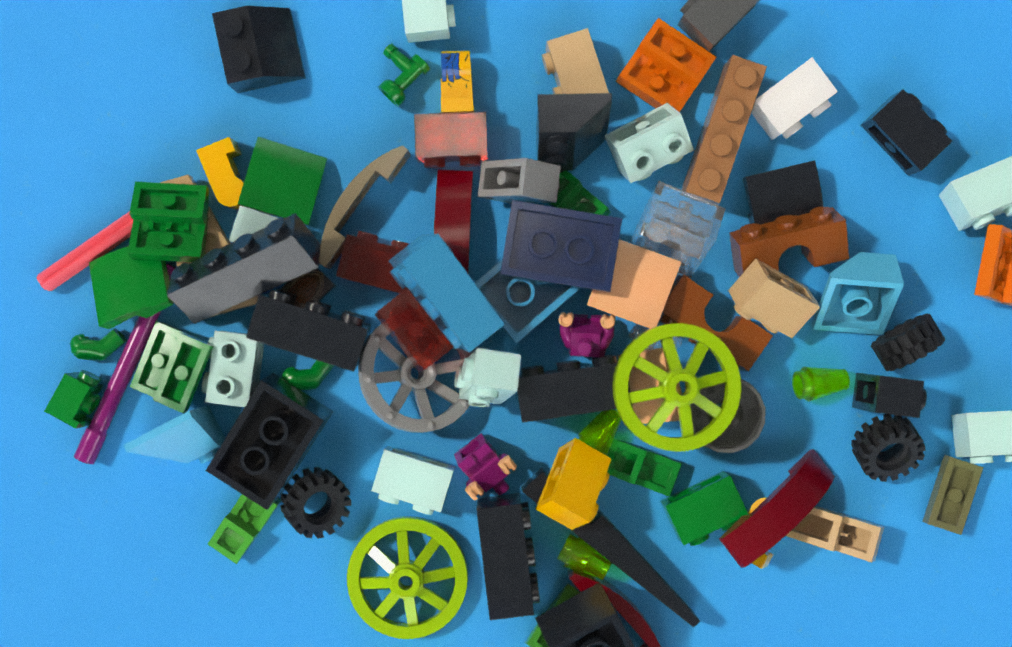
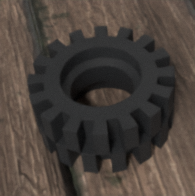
M926 313L922 316H916L914 319H909L905 323L895 326L892 330H888L884 333L885 335L879 336L876 341L872 342L871 347L886 371H894L897 368L905 367L906 364L915 363L919 358L926 357L927 353L933 352L938 346H941L945 338L932 316Z
M883 414V420H879L878 416L871 418L873 424L870 426L866 422L861 425L863 432H855L854 437L856 440L851 442L852 452L864 473L869 475L871 479L876 480L879 478L880 481L886 482L888 476H890L892 481L899 479L898 474L903 473L904 476L910 474L908 468L916 469L919 466L916 460H923L925 455L922 451H926L924 441L908 418L905 417L903 419L900 415H895L892 418L890 414ZM895 444L890 449L880 452L885 447Z
M314 467V472L312 473L307 468L302 470L304 477L300 478L297 473L291 477L295 481L293 485L286 483L284 489L288 494H281L280 500L284 505H280V508L286 520L300 535L303 533L305 537L312 539L314 534L317 538H324L323 531H326L329 535L333 534L335 531L332 526L337 524L341 527L344 524L340 519L341 516H349L350 511L345 506H351V499L348 497L350 492L331 471L327 469L323 471L320 467ZM317 492H326L327 500L324 506L315 513H305L304 506L307 500Z

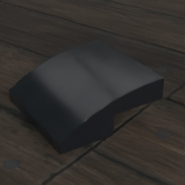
M815 160L743 178L751 212L748 214L750 224L756 223L761 225L773 222L780 216H798L810 213L814 208L824 207Z

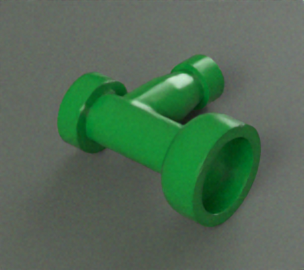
M389 44L384 49L383 54L388 59H391L402 73L394 81L390 79L384 80L378 88L395 106L399 107L405 101L404 91L421 73L426 74L430 67L417 54L409 59L398 51L394 44Z

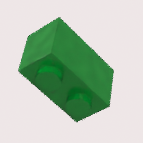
M724 471L660 501L677 538L683 545L688 543L690 546L701 544L710 538L709 533L720 528L726 531L739 518L749 515L731 476Z

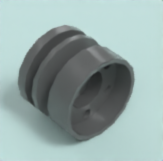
M741 379V398L737 412L730 425L719 437L705 445V447L716 452L734 453L748 448L759 438L765 425L766 408L760 393L749 382ZM725 382L700 389V394L714 404L720 403L722 405ZM692 403L690 406L693 430L696 433L706 427L714 417Z

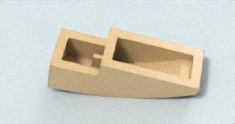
M815 506L786 536L872 563L876 560L885 526Z

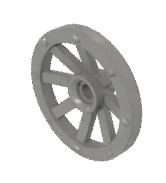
M418 310L394 315L373 330L361 351L358 376L367 404L381 420L405 432L425 433L442 429L454 423L470 406L468 405V400L458 399L459 393L435 380V378L439 374L455 372L458 366H462L464 359L468 358L475 350L467 352L457 348L460 360L435 364L432 359L444 345L436 335L425 351L419 354L417 325L436 328L437 325L429 316L425 318ZM402 326H405L407 358L386 339L392 331ZM378 349L398 367L397 370L374 373V362ZM412 368L418 371V379L413 378L411 375ZM399 381L401 385L388 405L381 396L376 384ZM425 388L451 402L452 405L444 413L434 417ZM411 391L414 393L421 419L410 418L399 413Z

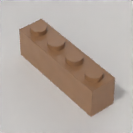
M732 55L725 63L679 197L710 208L720 204L767 66Z

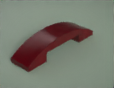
M438 170L434 234L440 235L469 275L473 171Z
M814 449L809 450L788 470L790 475L751 514L739 518L719 538L741 568H745L793 530L818 504L831 486L835 476Z
M572 566L567 571L569 579L581 592L599 582L601 583L613 607L645 641L640 647H661L643 614L618 588L605 579L584 569Z

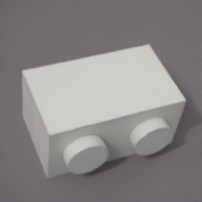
M812 57L755 100L751 113L771 140H774L781 134L787 139L803 127L799 121L810 113L815 118L829 108L831 103L828 99L838 91Z

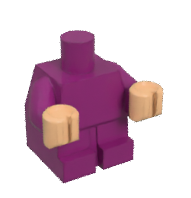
M560 313L558 319L560 323V336L565 347L569 349L571 356H605L606 349L614 337L615 315H591V318H588V315Z
M482 433L454 454L457 465L469 477L466 482L465 491L472 500H477V495L482 496L484 491L487 492L491 488L498 495L504 494L509 489V485L504 478L511 474V469L513 471L516 470L517 465L508 454L497 455L493 446Z

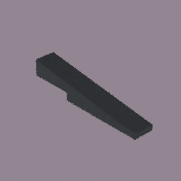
M542 467L521 486L522 492L537 504L548 478V474ZM600 510L597 511L596 516L590 523L571 530L691 626L695 627L700 622L693 610Z

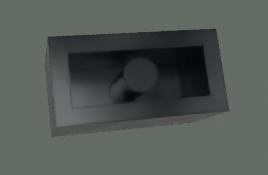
M904 89L892 95L861 124L864 130L908 176L922 171L952 142L946 135L945 127L936 119H931L923 111L920 100L915 95L907 93Z
M856 373L852 407L877 413L920 418V410L924 409L927 399L926 390L923 388L924 381Z

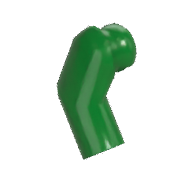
M116 328L111 330L101 340H92L89 337H85L84 334H78L70 341L71 353L78 359L103 361L122 346L127 339Z
M316 360L310 369L298 370L294 367H288L284 370L282 379L301 391L316 389L334 365Z

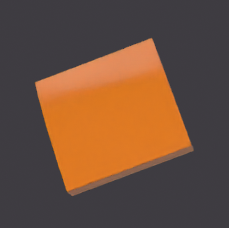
M658 18L615 82L655 109L665 103H669L680 112L716 59V56Z
M988 224L974 295L1012 306V230L1004 225Z

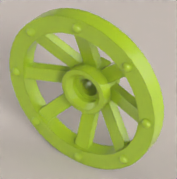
M664 324L643 332L623 351L614 372L613 396L620 418L626 427L640 440L667 451H689L714 441L730 425L737 412L741 398V378L735 358L728 347L717 336L691 324ZM672 337H685L697 341L684 369H682ZM659 340L669 367L667 372L639 356L648 346ZM707 350H709L716 357L722 371L697 377L696 373ZM632 367H636L659 381V386L628 392V382ZM683 381L686 389L683 394L679 395L676 391V385L678 382ZM725 382L724 398L721 407L700 394V389ZM662 398L664 402L645 426L635 414L631 404ZM692 403L714 417L706 427L696 433L693 430L690 406ZM678 406L682 437H667L657 434L656 432L674 408Z
M414 516L392 518L373 527L355 547L347 569L348 593L358 615L374 630L398 639L421 638L443 628L460 609L468 582L466 559L456 539L439 524ZM408 531H416L432 537L415 561L410 560ZM394 532L397 534L399 559L397 564L375 545L378 540ZM441 544L449 554L453 566L424 572L423 567ZM366 553L389 576L361 577L362 563ZM408 576L412 579L413 583L405 586L401 583L400 578ZM455 578L454 590L449 601L424 586L427 583ZM390 588V593L376 610L370 605L363 592V589ZM418 596L440 611L433 617L419 622L415 597ZM399 598L404 601L407 623L395 622L384 617Z

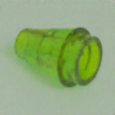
M802 367L800 371L794 372L792 385L798 399H805L811 402L842 390H847L850 385V379L845 369Z
M614 409L601 411L577 436L580 441L607 455L622 419Z
M572 534L567 538L557 557L559 561L564 563L563 567L595 578L597 577L601 580L604 579L612 562L588 543Z

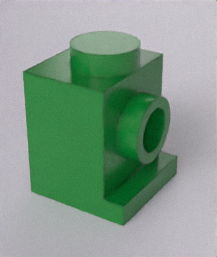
M86 370L65 373L44 412L75 429L89 426L92 419L87 417V414L93 413L101 400V396L98 395L103 387L99 383L101 378Z

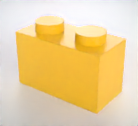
M577 438L561 446L558 449L535 510L571 530L590 523L596 516L599 505L596 503L599 493L609 480L610 474L607 470L611 458Z

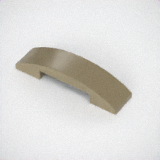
M400 146L381 155L367 165L349 183L337 200L327 220L321 239L319 264L328 269L332 268L350 242L349 239L339 232L379 176L389 183L393 182L411 156L407 148Z

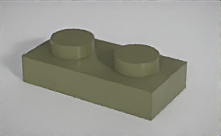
M944 455L922 522L962 535L984 467Z

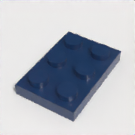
M512 200L500 274L610 292L623 218Z

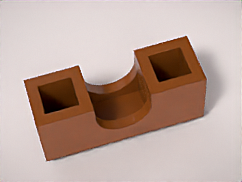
M817 207L812 209L810 213L798 216L784 215L776 218L773 222L761 225L756 223L746 224L740 230L729 232L734 271L739 277L755 259L779 271L778 263L780 256L785 250L796 245H801L803 256L814 267L849 259L846 219L833 207Z
M678 276L672 286L659 322L663 325L672 323L691 324L711 332L728 347L735 358L738 368L743 371H749L773 335L742 316H735L731 324L723 331L713 330L708 326L704 316L705 308L713 294L687 276ZM688 340L692 345L696 346L697 341Z

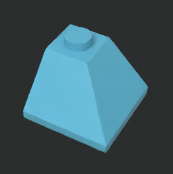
M859 252L832 271L819 303L820 308L817 310L812 323L813 330L883 335L904 286L896 255Z
M205 406L190 410L124 444L123 447L129 453L183 463L199 459L200 463L203 464L214 458L219 450L218 448L224 442L225 436L210 407Z

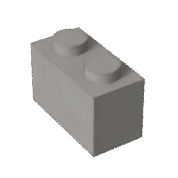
M529 158L482 161L478 197L512 204V200L527 203H556L561 166Z

